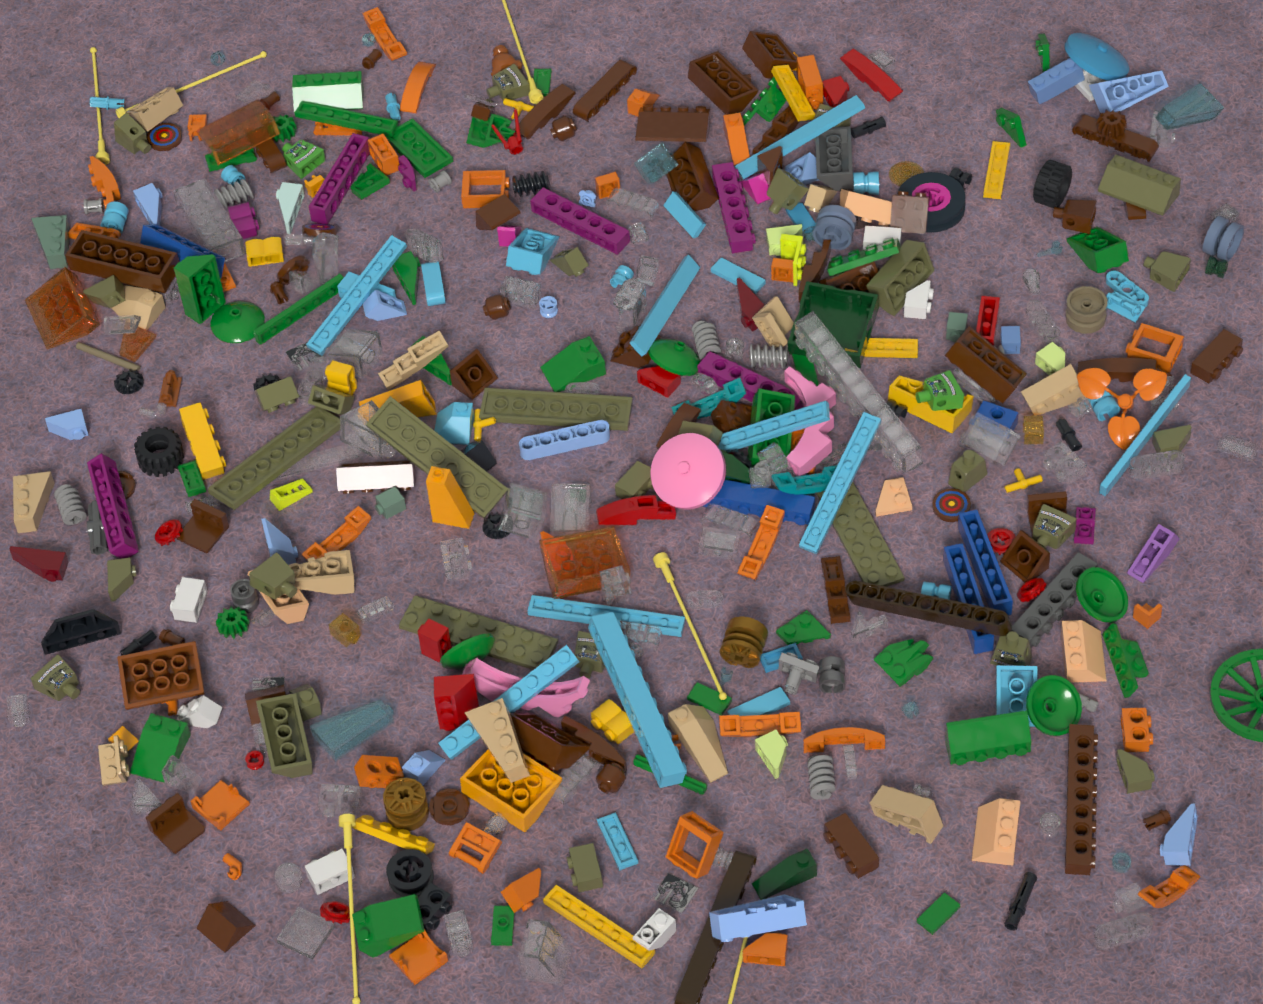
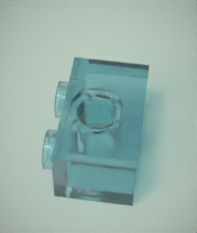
M663 142L634 163L642 178L648 184L658 181L662 176L679 165Z

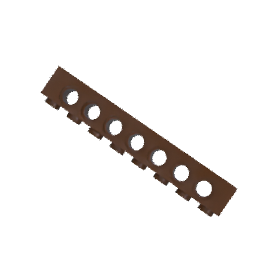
M1069 724L1065 874L1090 875L1091 868L1095 869L1096 857L1092 856V851L1096 849V838H1092V833H1096V820H1092V815H1096L1097 803H1093V798L1097 796V785H1093V780H1097V768H1093V763H1097L1098 751H1094V746L1098 744V734L1094 733V725Z

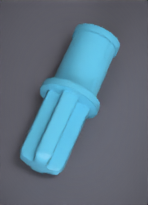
M388 93L385 96L386 109L390 113L391 119L399 121L401 119L400 105L397 102L396 95Z
M109 96L107 98L90 97V107L106 108V110L108 108H124V105H117V103H124V99L109 98Z

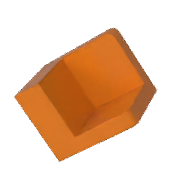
M1147 603L1143 606L1136 604L1134 606L1133 618L1148 629L1161 618L1162 605L1158 603L1152 608Z

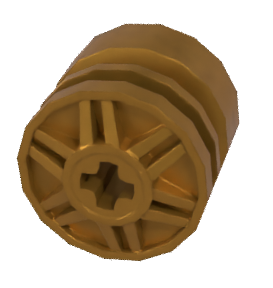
M740 616L730 619L720 647V656L730 665L737 666L739 664L745 668L757 666L761 660L763 647L768 637L767 628L758 620L750 617Z
M400 778L391 782L385 788L383 802L387 820L392 827L414 831L427 821L429 816L425 789L420 782L411 778Z

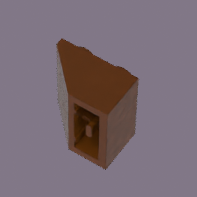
M635 326L627 332L624 331L619 336V342L612 351L611 362L636 368L649 364L651 358L648 352L641 357L630 345V341L640 326ZM658 334L655 340L660 339L661 336Z

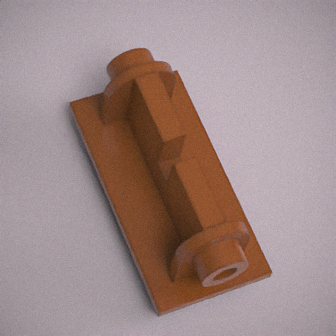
M169 370L163 378L158 407L177 406L182 377H177L173 370Z

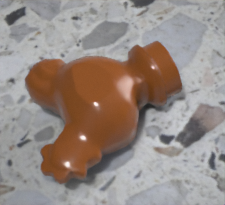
M498 45L493 49L492 77L512 64H515L519 70L522 69L521 61L516 60L509 54L508 49L504 45Z

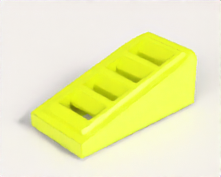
M302 478L270 490V500L280 511L312 493L313 489ZM299 485H302L304 488H302L303 490H299L297 487Z

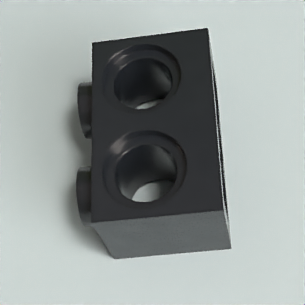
M432 883L418 897L421 917L428 916L422 919L424 930L427 934L439 926L441 917L444 914L447 915L453 906L451 894Z

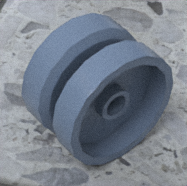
M828 205L821 208L813 229L815 242L822 247L823 240L828 239L831 240V249L843 250L849 247L856 227L855 215L849 209L839 205Z
M1217 216L1207 231L1202 251L1210 256L1217 254L1218 259L1229 262L1241 244L1244 226L1237 222L1230 224L1229 219Z

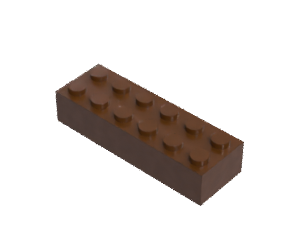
M81 230L65 255L70 270L105 279L114 275L121 283L166 293L176 277L174 267L179 263L176 252Z

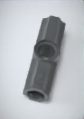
M96 500L88 505L89 521H87V531L90 538V551L92 554L99 555L107 552L108 547Z

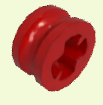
M251 751L245 757L247 767L251 770H258L264 765L263 755L259 751ZM252 758H255V759L258 758V762L255 763V762L253 761V763H252L251 759H252Z

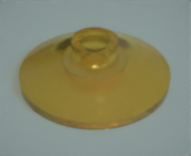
M902 161L890 168L889 178L894 184L901 186L910 177L924 173V170L917 163Z

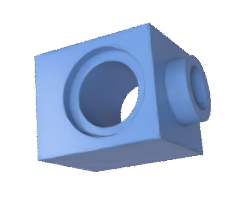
M1001 326L1000 338L1004 354H1020V326Z

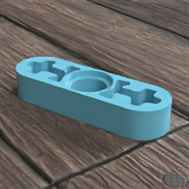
M1118 271L1107 273L1106 284L1110 288L1147 307L1149 296L1146 292ZM1130 288L1132 291L1124 292L1122 289Z

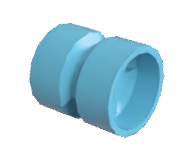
M853 172L854 192L860 194L868 192L869 195H879V172H868L867 175L864 172Z
M120 202L108 203L100 226L117 229L121 234L129 213L128 208Z
M1104 391V395L1099 399L1092 400L1086 398L1099 421L1106 420L1103 414L1107 413L1111 419L1117 416L1120 411L1116 400L1107 391Z
M924 581L921 594L950 600L952 586L944 584L936 586L935 583Z

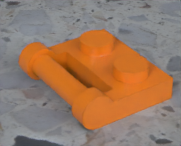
M466 822L453 843L449 856L461 859L477 868L478 872L484 874L489 868L490 862L502 841ZM462 845L484 856L483 859L480 861L461 851Z

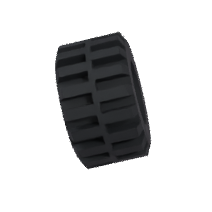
M1051 159L1046 161L1034 185V201L1051 208H1058L1064 201L1071 184V166Z
M159 426L156 429L150 428L147 432H142V436L137 437L134 451L142 472H147L149 476L154 474L155 477L163 474L164 477L167 476L168 472L170 474L174 473V469L178 470V466L183 464L184 451L181 439L173 429L168 430L167 427L160 428ZM166 449L160 453H153L156 450Z

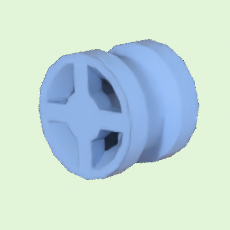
M552 296L541 298L539 301L540 314L545 318L556 316L558 313L557 300Z

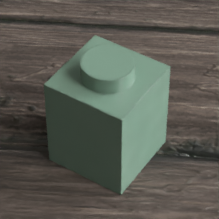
M949 312L946 331L947 340L956 342L967 329L968 314Z
M396 487L375 496V509L379 515L383 514L386 519L406 510L405 499Z

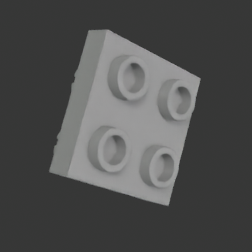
M781 653L778 670L789 674L785 684V692L796 695L802 679L816 683L819 677L820 666H817L816 662L809 659L805 661L798 659V656L793 653Z

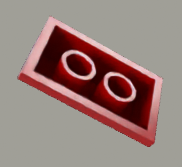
M474 674L434 677V700L440 729L452 731L468 721L465 712L479 707Z

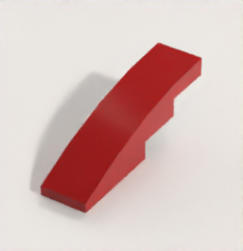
M854 48L840 58L862 83L866 82L873 91H879L887 101H892L903 92L881 68Z

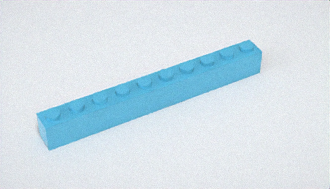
M614 612L591 616L588 627L589 632L659 787L663 788L683 783L684 776L687 773L686 765L681 761L679 750L672 742L670 730L666 729L664 717L657 709L656 699L652 698L650 694L649 684L645 682L642 676V669L635 661L634 651L630 650L628 638L621 630L619 619H616Z

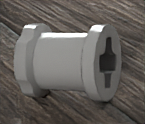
M441 171L440 175L434 179L430 178L428 180L429 186L436 193L445 185L452 184L450 176L445 171Z
M84 199L85 215L93 212L103 214V199Z

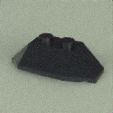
M95 609L55 619L42 639L41 645L44 654L47 655L121 634L118 621Z

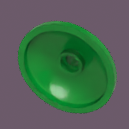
M234 301L223 305L213 314L210 326L212 333L219 340L227 343H242L255 337L254 330L265 323L263 311L257 305L247 301Z
M658 339L653 342L648 350L650 358L658 366L671 373L683 376H691L698 373L697 366L701 362L698 355L691 347L679 340Z
M1092 567L1079 575L1076 582V593L1081 606L1089 615L1106 623L1116 622L1125 615L1128 609V596L1123 584L1114 574L1102 568Z
M490 633L471 637L448 650L441 657L440 663L446 669L464 670L465 665L476 658L483 661L494 647L495 638Z
M1049 675L1038 679L1032 684L1026 698V709L1031 722L1039 731L1050 736H1061L1069 733V724H1078L1082 713V703L1077 689L1071 682L1061 676Z

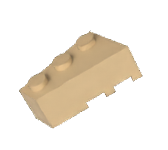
M166 87L125 113H128L145 131H149L168 116L177 113L183 104L174 87Z
M1071 364L1021 391L1034 416L1042 415L1086 399L1079 388L1077 373Z
M51 471L13 476L14 523L18 533L37 531L50 493L55 485Z

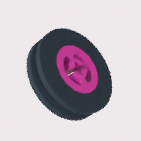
M937 172L917 174L907 179L898 190L907 191L908 195H916V192L927 193L926 196L931 197L930 204L928 205L926 232L934 233L948 230L958 224L964 216L965 191L962 185L949 175Z

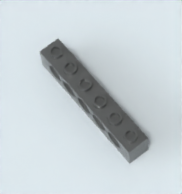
M1078 552L1014 623L1012 631L1016 632L1019 637L1027 638L1030 648L1033 646L1037 647L1041 641V636L1044 633L1048 634L1053 627V623L1056 620H1061L1064 610L1074 605L1077 597L1076 582L1079 575L1088 568L1098 567V563Z

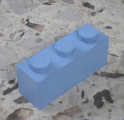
M1068 58L1029 80L1028 85L1032 96L1041 104L1085 79L1082 68L1071 58Z

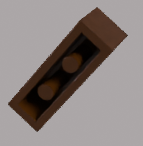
M1223 329L1192 362L1191 374L1208 384L1213 380H1217L1222 370L1230 367L1232 359L1234 357L1238 358L1241 355L1243 339Z
M846 813L824 824L823 836L828 844L832 843L835 847V854L839 859H844L846 868L851 875L855 874L859 879L879 868L878 855Z

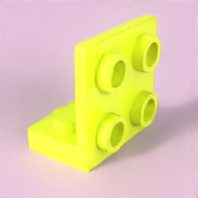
M781 234V259L794 260L793 285L797 286L798 280L801 281L803 270L801 269L806 265V256H804L806 244H803V236Z

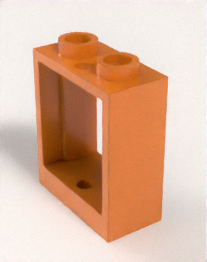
M814 55L797 57V81L812 109L817 110L819 105L823 104V83Z
M463 171L461 194L463 208H481L503 194L509 198V190H506V188H510V179L506 177V171ZM471 185H501L500 194L471 195Z
M1141 323L1139 329H1135L1132 336L1133 341L1127 344L1125 352L1128 353L1127 358L1155 359L1161 369L1170 373L1183 348L1184 336ZM1142 337L1171 345L1166 357L1137 348Z
M690 811L679 817L665 858L670 860L675 866L686 871L691 877L698 879L709 873L724 832L693 811ZM689 831L707 843L700 862L683 851Z

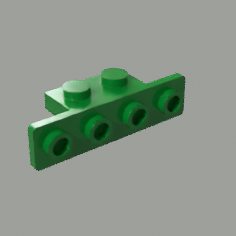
M775 77L768 82L769 88L765 87L759 94L760 100L756 99L750 107L753 109L751 111L748 110L743 115L744 126L755 113H758L763 119L770 122L787 101L783 92L775 87L778 84Z
M1112 623L1102 636L1124 698H1129L1138 689L1135 677H1146L1149 672L1138 642L1122 639L1117 624Z

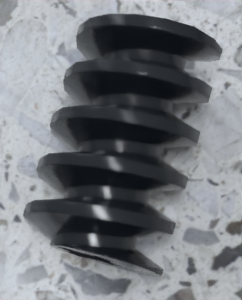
M541 171L540 177L537 172H534L533 178L530 173H527L526 179L522 174H520L519 180L515 175L512 178L515 196L518 192L519 196L522 197L524 191L529 196L530 190L536 195L537 189L540 191L543 187L550 190L548 175H545L544 171Z

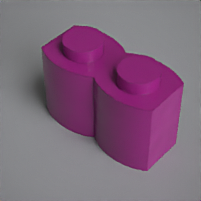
M249 202L228 207L236 241L257 236L256 230H259L257 219L253 220V217H256L254 207H250Z

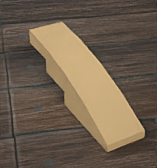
M437 331L407 349L408 353L393 361L394 365L378 373L387 390L405 381L443 352L448 347V344L441 332Z

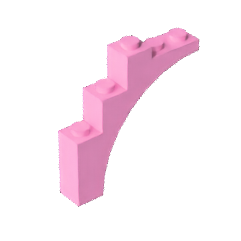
M790 366L784 371L785 383L795 391L804 407L823 401L829 403V410L836 405V393L833 388L827 387L823 383L816 387L814 382L808 381L799 371H795ZM831 412L829 421L805 428L799 443L786 457V469L795 476L806 475L832 452V440L826 435L834 428V416Z
M478 658L467 663L462 675L474 674L477 692L490 701H494L522 679L500 671ZM582 676L575 680L553 682L520 708L529 711L539 706L554 717L566 715L571 710V704L574 701L586 696L590 680Z

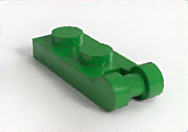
M251 144L205 155L209 172L223 169L229 165L235 166L257 160Z

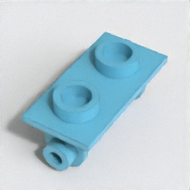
M1116 291L1109 292L1106 296L1108 299V309L1135 323L1145 309L1144 306Z

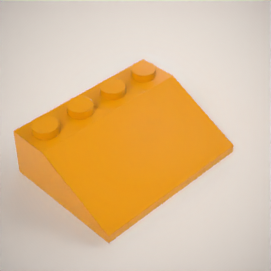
M487 750L460 778L461 792L521 831L526 832L545 809L562 782V777L523 754L530 776L511 783L490 751Z

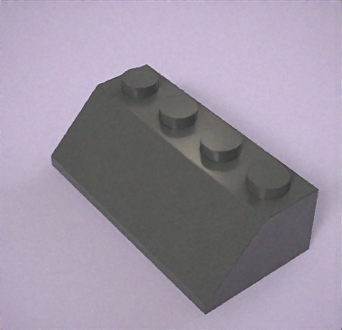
M851 126L832 127L815 137L817 179L835 191H841V189L854 190Z

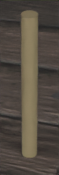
M78 342L76 345V349L132 371H139L141 369L139 365Z

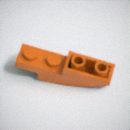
M91 156V164H88L90 175L94 174L91 177L92 185L97 187L98 192L101 191L103 198L106 197L103 200L106 210L108 203L121 200L119 188L113 174L106 165L94 156Z

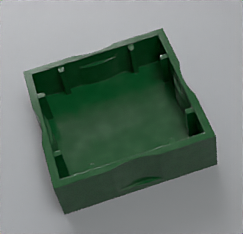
M806 281L800 301L799 313L793 323L788 340L789 355H803L812 357L815 360L861 368L879 309L878 294L856 290H842L830 285ZM845 348L855 350L858 352L845 351Z

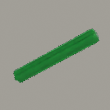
M637 754L633 764L653 773L647 758ZM686 774L683 783L678 784L701 795L707 790L706 783Z

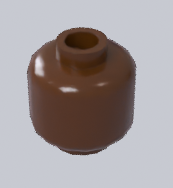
M567 116L554 120L552 122L553 128L550 129L554 139L558 138L560 141L574 137L577 130L572 117L569 118Z
M502 294L486 298L485 305L483 306L485 315H489L493 320L508 316L511 310L508 297H504Z
M614 762L603 765L596 776L599 790L606 794L618 792L626 780L624 768Z

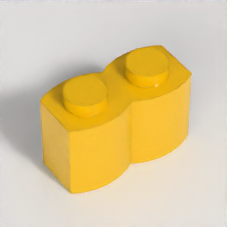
M269 237L264 240L252 239L245 242L249 267L284 262L280 237Z
M332 360L325 369V375L328 380L327 387L353 396L357 389L354 366Z
M610 699L591 712L593 727L604 731L605 737L610 742L615 741L617 744H620L634 733L626 712L622 711Z

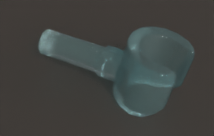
M1055 241L1052 244V248L1037 253V256L1058 255L1062 252L1063 247L1059 248L1060 242Z
M726 667L721 669V680L719 681L721 688L726 682H730L733 676V671L730 674H725Z

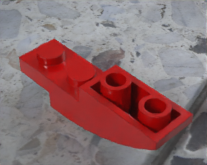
M656 495L626 498L606 504L596 509L598 525H636L637 519L675 520L676 511L675 507L670 506L666 502L657 501Z

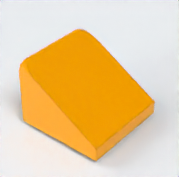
M121 726L108 738L112 744L114 743L113 736L118 735L124 741V745H127L128 751L139 742L124 726Z

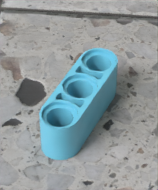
M439 261L422 263L421 268L427 305L446 304Z

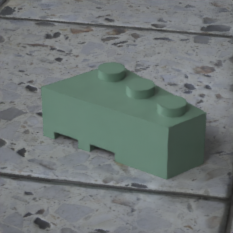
M67 215L31 218L49 268H68L65 257L69 250L68 232L70 230Z

